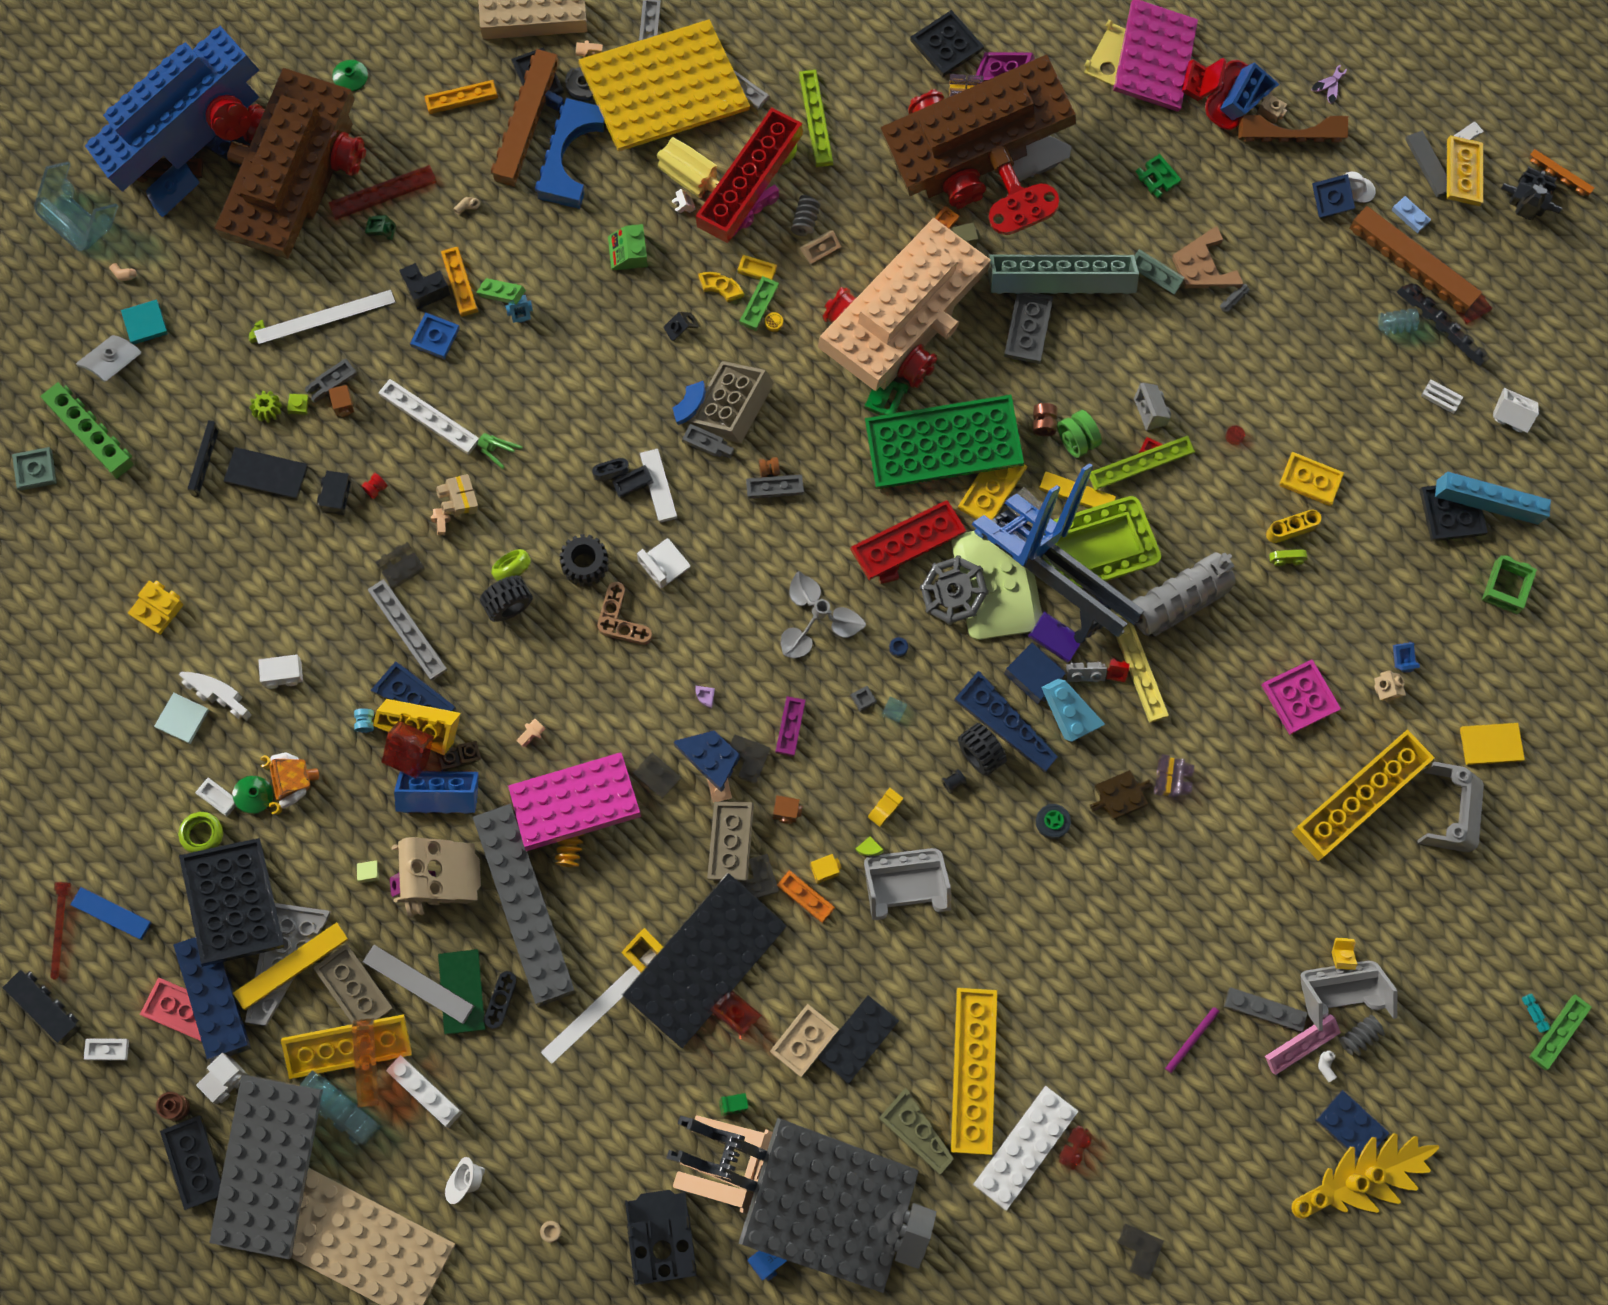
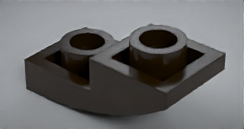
M477 741L459 744L455 748H450L445 755L436 753L441 771L455 769L481 760Z

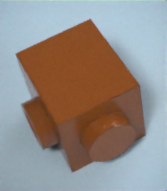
M776 795L773 819H779L784 824L796 822L797 817H801L803 806L799 805L800 799Z

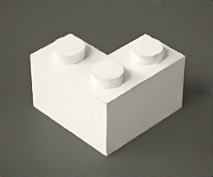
M221 1053L207 1067L210 1072L196 1086L212 1103H223L229 1098V1092L240 1086L241 1075L248 1074L232 1057Z

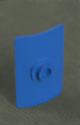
M187 163L179 169L172 165L146 190V194L161 217H164L200 182L192 173Z

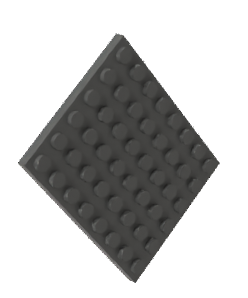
M777 1118L738 1244L884 1293L895 1255L894 1247L897 1239L900 1237L899 1234L904 1224V1215L906 1210H908L919 1170Z

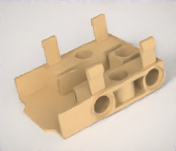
M409 837L398 841V845L392 846V850H399L400 897L395 898L394 902L418 901L428 902L430 905H440L439 903L468 904L478 900L477 890L481 886L480 859L475 854L474 843ZM429 861H436L435 865H440L441 872L438 877H433L429 874L427 868Z

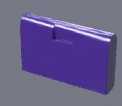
M1045 611L1028 636L1067 663L1080 645L1074 639L1075 631Z

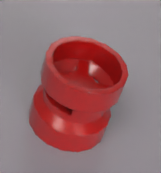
M374 473L368 482H364L361 487L372 499H375L381 490H385L388 485L378 474Z

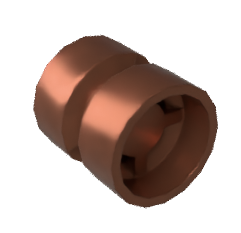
M1050 403L1035 405L1033 407V418L1035 419L1033 421V433L1045 437L1055 435L1057 433V406Z
M166 1092L158 1098L156 1110L165 1119L180 1121L188 1115L190 1103L185 1096L175 1092Z

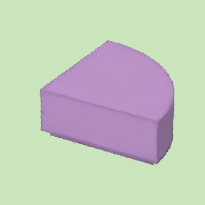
M696 686V696L700 703L712 709L715 688Z

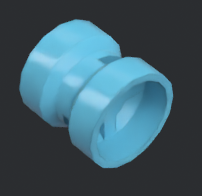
M355 710L354 717L356 718V723L354 724V731H374V723L372 722L374 710Z

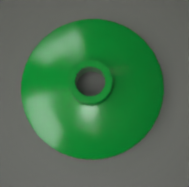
M345 60L334 68L332 78L334 84L351 89L353 92L361 89L366 84L368 72L361 62Z
M259 776L244 777L237 782L233 789V801L237 808L245 813H260L269 807L273 799V789L270 783ZM256 790L257 793L255 795L249 794V791Z

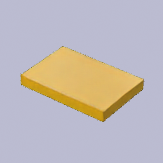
M1292 452L1278 486L1331 507L1344 472Z
M1518 723L1460 727L1466 765L1522 762L1525 760Z

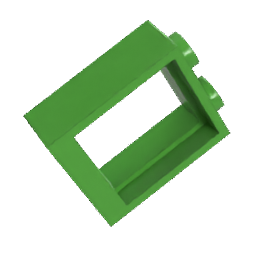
M1501 555L1494 562L1482 601L1515 614L1520 613L1525 607L1537 569L1528 563H1520L1510 556ZM1500 568L1524 577L1518 599L1493 589Z

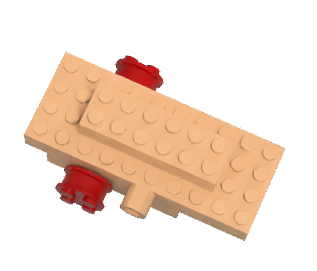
M933 218L857 298L850 294V289L841 287L834 299L828 300L824 307L826 311L823 314V321L831 322L832 324L820 336L818 348L874 391L879 387L885 390L897 376L909 381L911 387L919 388L925 376L932 374L935 369L933 365L938 360L935 353L930 354L924 349L925 345L937 333L948 339L955 332L959 322L952 317L954 307L988 271L991 259Z

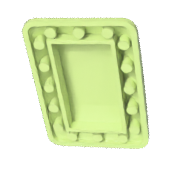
M974 531L965 532L951 540L954 558L956 555H960L961 558L983 568V576L986 587L989 590V595H986L976 613L977 616L966 618L969 636L975 640L1031 633L1042 615L1035 575L987 538H980ZM962 566L960 567V572L965 574L970 572V570ZM976 577L972 578L973 588H979ZM978 594L972 595V600L968 602L970 606H972Z

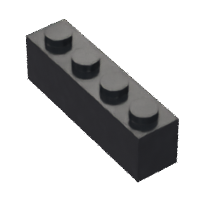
M20 970L2 988L58 1044L64 1046L82 1028L77 1023L80 1020L72 1012L68 1014L64 1010L66 1006L58 998L54 1000L50 996L52 992L44 984L40 986L36 982L38 978L34 973Z

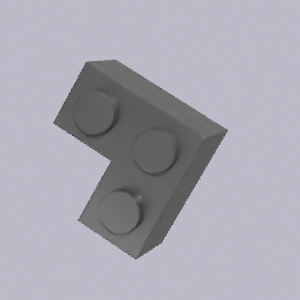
M914 1203L910 1211L906 1210L903 1219L906 1225H902L899 1234L902 1238L901 1240L897 1239L894 1251L897 1252L895 1261L919 1269L931 1238L937 1211Z

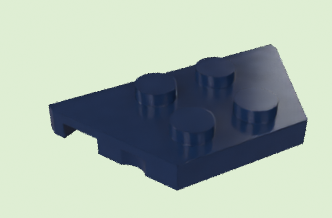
M715 730L673 742L674 746L720 792L724 790V784L727 778H730L740 756Z

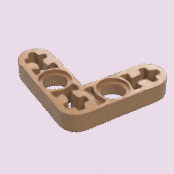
M620 582L611 583L608 586L597 626L600 634L640 645L648 644L652 639V632L648 627L618 619L625 596V588ZM617 587L619 588L620 592L617 593L616 600H614V593L612 590H615ZM613 604L617 607V610L614 613H608L606 607ZM606 622H608L610 627L615 628V624H618L616 627V633H613V628H607V630H604L602 625H605ZM627 626L630 629V633L628 635H621L619 632L620 628ZM633 629H636V633L642 634L643 631L646 632V635L648 637H644V639H641L640 635L635 634V637L633 638Z

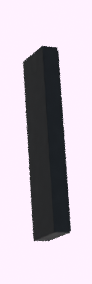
M208 420L187 489L192 496L198 497L202 489L220 430L215 421Z

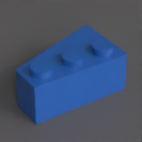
M1254 62L1240 71L1220 110L1232 120L1241 117L1280 84Z

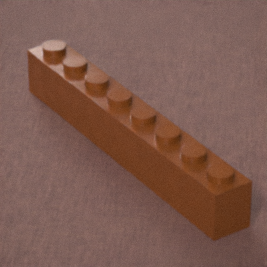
M537 49L535 55H532L530 59L531 67L525 73L524 86L520 87L519 100L515 101L513 117L510 116L508 120L509 128L503 134L502 147L498 148L497 161L493 163L491 168V174H493L495 182L514 187L516 185L546 101L545 94L550 90L559 65L557 54Z
M1368 206L1353 220L1349 229L1355 235L1360 236L1368 245L1380 251L1384 257L1392 260L1396 266L1404 269L1412 278L1417 279L1428 290L1437 294L1441 300L1453 306L1456 311L1464 315L1481 295L1482 292Z

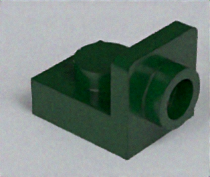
M387 215L369 216L365 233L368 236L384 235L388 240H392L396 230V223Z

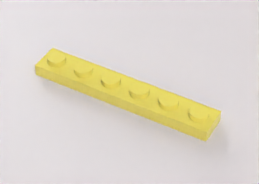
M1116 614L1128 623L1123 629L1124 633L1120 637L1116 636L1126 663L1130 664L1129 671L1148 721L1151 723L1167 718L1169 716L1135 627L1122 616Z

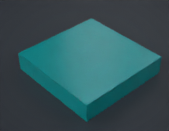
M157 299L121 310L130 342L133 345L168 334Z

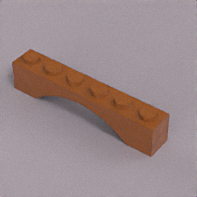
M1243 115L1239 117L1238 139H1244V142H1254V139H1261V142H1272V139H1279V142H1289V139H1296L1298 143L1307 142V139H1312L1314 143H1322L1324 140H1331V143H1341L1343 139L1348 138L1349 116H1329L1314 127L1291 130L1275 126L1261 115Z

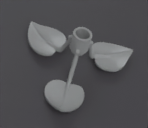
M798 571L790 584V598L798 606H804L807 603L809 606L814 605L812 609L813 618L803 633L798 628H788L783 632L780 641L782 653L788 658H800L809 653L813 642L806 634L816 619H823L826 615H828L829 620L833 621L831 625L833 632L842 638H849L866 626V623L857 613L845 607L836 608L832 617V611L829 610V602L819 599L821 589L818 583Z

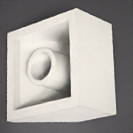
M1504 388L1493 412V418L1500 424L1505 425L1507 423L1518 432L1525 431L1528 433L1539 414L1538 402Z

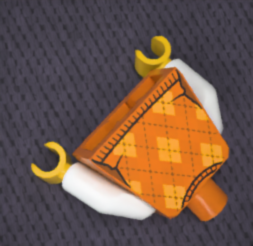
M289 753L273 755L271 758L265 755L261 757L262 761H267L261 767L266 770L270 769L276 801L279 800V803L271 802L269 804L270 808L275 805L277 806V810L271 814L278 815L282 812V808L285 809L295 804L306 794L310 787V781L319 780L317 768L307 769L305 760Z

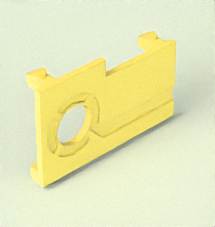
M1108 20L1105 25L1108 28L1092 59L1086 61L1084 73L1114 86L1125 28ZM1104 63H1111L1115 67V72L1111 75H1105L1101 72L1100 66Z

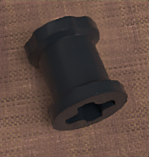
M959 769L955 770V773L951 776L941 779L944 788L949 794L953 793V790L960 785L967 784L964 775Z

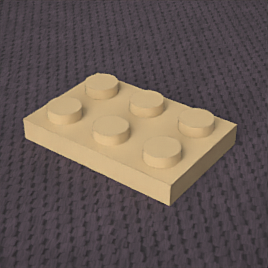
M807 1004L773 1046L770 1053L801 1078L839 1029Z

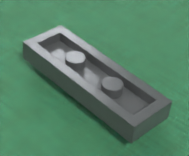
M802 475L746 479L748 499L804 495Z

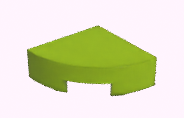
M263 320L258 321L249 333L250 343L258 342L254 331L265 328Z
M871 836L855 848L856 852L863 856H878L884 852Z

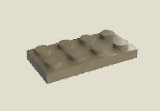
M714 802L708 880L721 881L729 873L737 881H748L754 810L752 802Z
M348 944L313 968L352 1024L381 1019L393 1010L391 1004Z

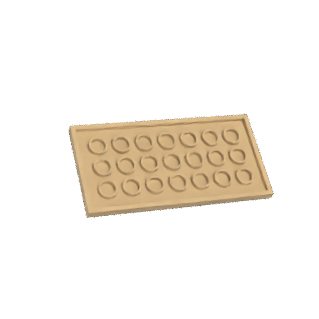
M309 1168L291 1258L380 1305H424L456 1244Z

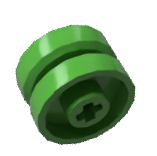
M1084 410L1077 411L1072 414L1071 419L1069 417L1065 418L1057 424V430L1063 445L1076 458L1086 454L1088 449L1093 450L1102 443L1101 434L1095 421Z

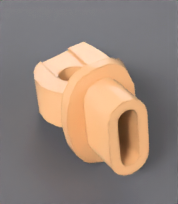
M589 41L584 43L577 42L576 56H583L585 58L601 53L603 45L589 43Z
M442 508L433 509L431 522L437 523V535H445V523L450 522L451 517L448 514H443Z
M534 719L530 724H525L527 730L516 741L525 747L535 736L540 739V734L546 728Z

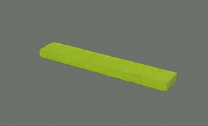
M800 71L799 79L815 167L833 165V157L817 71Z
M1187 435L1091 471L1089 478L1094 490H1098L1191 455L1195 451Z

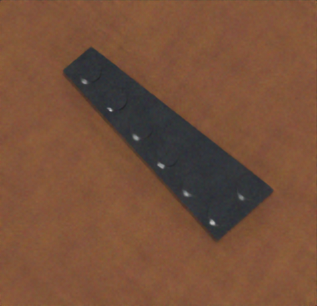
M1411 283L1402 286L1397 291L1413 308L1415 306L1420 308L1423 313L1422 316L1426 319L1434 320L1436 322L1435 327L1439 331L1447 332L1449 340L1458 346L1477 365L1481 366L1490 359L1483 348H1478L1474 344V339L1470 335H1465L1461 331L1458 323L1452 322L1448 318V314L1443 309H1439L1431 297H1426L1422 293L1423 290L1419 285Z

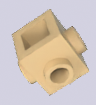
M1385 671L1380 673L1381 676L1374 678L1375 691L1379 695L1380 700L1389 702L1406 696L1403 687L1404 680L1400 674Z

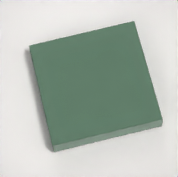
M50 447L12 454L18 491L57 484L53 453Z

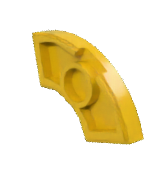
M717 272L698 274L704 292L712 291L719 293L727 302L744 297L743 290L732 278Z

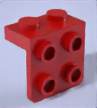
M1222 58L1208 67L1201 65L1195 60L1189 61L1182 92L1199 101L1219 90L1223 84L1222 79L1226 70L1227 60Z

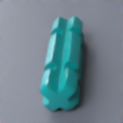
M1533 994L1524 996L1522 1001L1528 1006L1527 1010L1534 1023L1538 1024L1536 1026L1539 1032L1542 1033L1549 1030L1550 1025L1548 1021L1544 1020L1545 1016L1538 1003H1535L1536 999Z

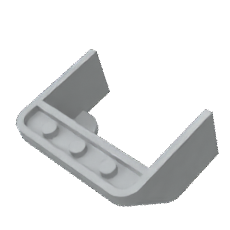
M1433 762L1424 769V773L1450 777L1457 786L1462 787L1459 823L1451 824L1447 828L1446 836L1427 833L1418 839V844L1471 852L1479 845L1483 782L1465 767Z
M1374 961L1357 962L1356 970L1336 969L1335 966L1307 970L1301 973V986L1308 1015L1319 1031L1323 1030V1019L1328 1016V1008L1365 1002L1372 1010L1386 1008L1393 1019L1397 1018V989L1381 967Z

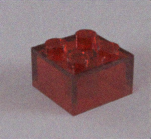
M398 721L388 732L381 763L417 778L427 766L434 736Z

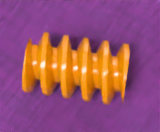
M579 836L558 842V845L561 847L556 848L557 853H559L555 856V860L558 861L555 863L556 865L564 867L579 866L578 863L574 862L575 859H580V856L575 853L582 851L581 848L577 847V844L583 843L582 840L578 839Z

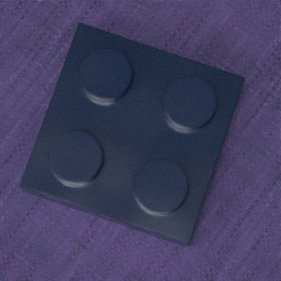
M1348 174L1312 183L1320 219L1356 210Z

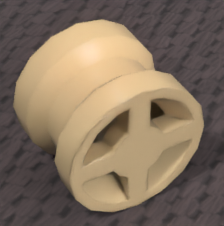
M406 901L405 907L408 918H412L416 914L425 915L423 902Z

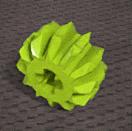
M263 390L262 395L255 393L256 399H251L252 405L249 406L253 417L258 418L260 422L265 419L269 423L270 418L276 420V414H281L280 408H282L278 395H274L271 391L266 394Z

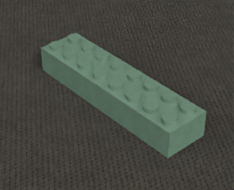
M989 255L991 261L988 268V277L991 293L1130 294L1137 292L1139 272L1134 255Z

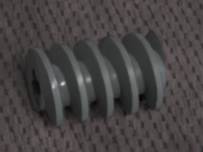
M801 195L799 197L793 226L791 227V231L795 235L806 236L814 232L813 227L816 225V215L819 214L818 209L821 204L813 197L808 195Z
M1369 1014V1017L1364 1018L1363 1022H1359L1357 1027L1351 1029V1032L1345 1033V1037H1340L1339 1041L1348 1054L1353 1055L1355 1053L1360 1056L1359 1048L1366 1051V1043L1373 1046L1372 1038L1375 1041H1379L1380 1039L1377 1034L1379 1033L1383 1037L1386 1034L1380 1022L1373 1015Z

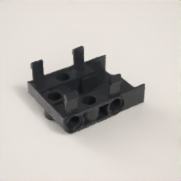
M671 1190L640 1194L636 1200H625L634 1285L697 1276L685 1191L674 1194ZM661 1240L668 1242L672 1248L670 1256L664 1260L656 1258L653 1253L654 1245ZM682 1240L687 1241L689 1244L688 1250L686 1252H679L677 1250L678 1242ZM639 1247H645L647 1250V1255L643 1259L636 1257L635 1253ZM663 1265H668L671 1269L667 1277L659 1275V1269Z

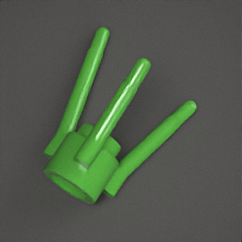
M483 433L478 441V446L482 448L481 452L486 454L501 469H504V465L489 452L490 450L494 451L497 446L510 452H515L513 448L520 450L523 448L520 445L499 439L493 435L490 436L487 433Z

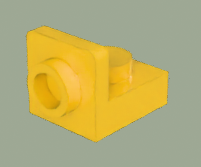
M1335 939L1332 956L1336 969L1356 970L1355 939Z

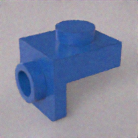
M1414 643L1393 645L1395 668L1402 670V672H1413L1414 668H1420V664L1415 660Z

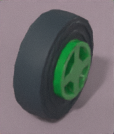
M1048 804L1037 813L1036 827L1044 837L1059 839L1069 831L1071 818L1063 806Z

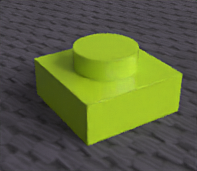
M289 394L288 414L307 415L309 396L305 394Z

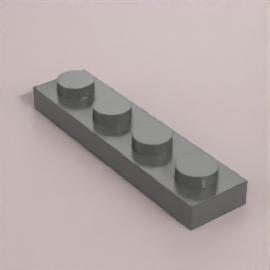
M1231 987L1228 990L1224 1008L1300 1033L1303 1032L1307 1012Z

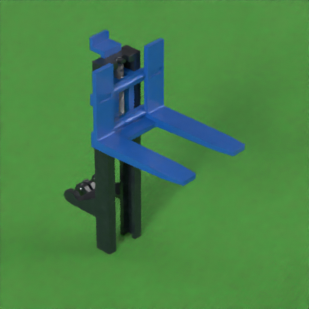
M1090 463L1081 469L1057 523L1050 517L1060 491L1058 485L1048 491L1040 510L1020 495L1015 494L1007 499L1005 504L1019 513V517L1007 509L1000 516L992 520L983 515L972 523L977 528L974 531L976 535L982 539L984 537L1015 561L1080 608L1081 629H1078L1074 635L1076 643L1080 644L1103 627L1117 637L1124 633L1123 629L1128 623L1111 610H1114L1132 625L1138 623L1144 613L1143 609L1055 545L1059 541L1060 536L1064 538L1067 536L1093 468V465ZM1027 522H1031L1033 526L1031 527ZM1041 557L1046 559L1048 562H1050L1052 565H1054L1056 568H1058L1060 571H1062L1064 574H1066L1068 577H1070L1072 580H1074L1076 583H1078L1080 586H1082L1084 589H1086L1088 592H1090L1092 595L1098 598L1099 602L1092 596H1090L1088 593H1086L1084 590H1082L1080 587H1078L1076 584H1074L1072 581H1070L1068 578H1066L1064 575H1062L1060 572H1058L1056 569H1054L1052 566H1050L1048 563H1046L1044 560H1042Z

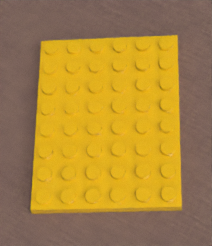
M710 19L579 59L580 68L618 152L750 110V104Z

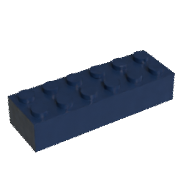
M196 937L173 944L207 1060L212 1063L221 1053L231 1057L250 1050L251 1046L237 999L233 994L234 989L226 963L221 962L202 967Z

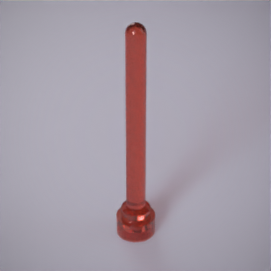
M68 882L54 883V891H56L58 897L50 974L53 980L59 977L65 902L68 892H71V883Z

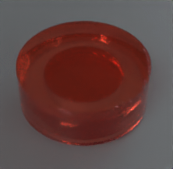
M1231 426L1225 434L1226 440L1232 445H1238L1245 438V431L1240 426Z

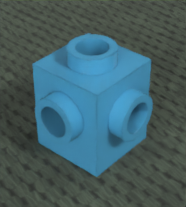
M526 295L521 297L517 305L511 303L505 305L507 315L512 316L513 323L531 319L530 312L533 311L531 300L527 301Z

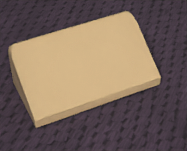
M828 231L800 247V250L809 263L812 264L837 250L841 245L834 231Z

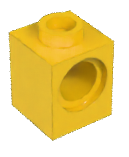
M833 854L810 862V868L817 884L839 876V870L842 869L838 858L834 859Z

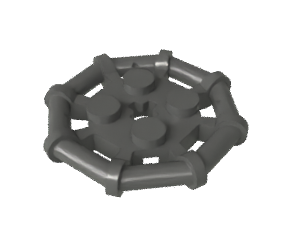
M960 555L937 564H932L933 567L923 584L920 585L926 606L925 612L947 622L948 625L977 616L978 609L986 595H989L982 572L983 568L961 558ZM954 566L953 570L943 573V569ZM962 566L970 570V572L968 574H965L960 572L959 570ZM936 575H940L937 584L931 585ZM976 577L979 588H973L972 578ZM953 585L958 588L955 594L949 593ZM931 591H934L936 600L933 602L930 595ZM978 594L974 603L970 606L968 602L972 600V595ZM940 605L948 609L947 614L937 608ZM963 606L966 608V611L954 614V609Z

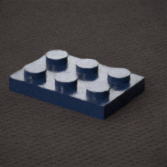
M1343 1090L1337 1094L1315 1120L1346 1150L1350 1147H1355V1158L1357 1160L1371 1137H1376L1377 1148L1389 1134L1382 1125Z

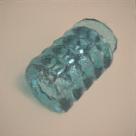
M1416 308L1402 309L1392 313L1386 312L1385 314L1379 313L1378 315L1379 330L1384 331L1385 335H1389L1390 329L1392 334H1396L1397 328L1399 333H1403L1404 327L1407 332H1410L1411 326L1414 331L1418 330L1419 313Z

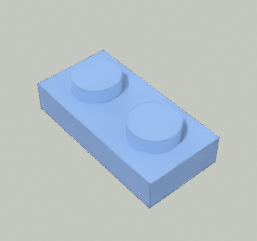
M1406 196L1392 208V211L1417 234L1431 221Z

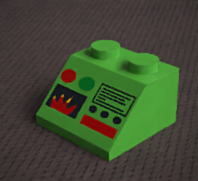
M643 224L624 226L608 236L611 270L648 267Z

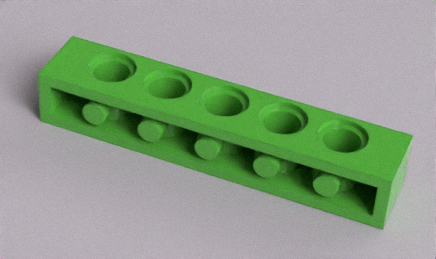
M57 382L40 397L104 467L118 479L134 466L130 460L132 455L126 449L121 450L119 448V445H121L114 436L110 438L107 435L109 431L102 423L98 425L95 422L97 418L90 410L86 412L83 409L85 405L78 398L74 400L72 391L66 385L62 387ZM92 427L90 431L85 432L87 428ZM116 452L114 456L109 457L111 453Z

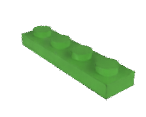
M1576 994L1572 995L1529 1058L1544 1070H1548L1592 1007Z

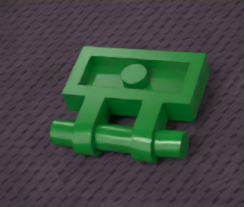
M1160 154L1146 162L1145 167L1147 170L1145 172L1141 167L1135 171L1139 176L1138 179L1142 183L1144 182L1149 188L1148 191L1157 198L1163 195L1159 190L1161 187L1168 192L1180 184L1182 180ZM1153 176L1157 182L1153 183L1149 177Z

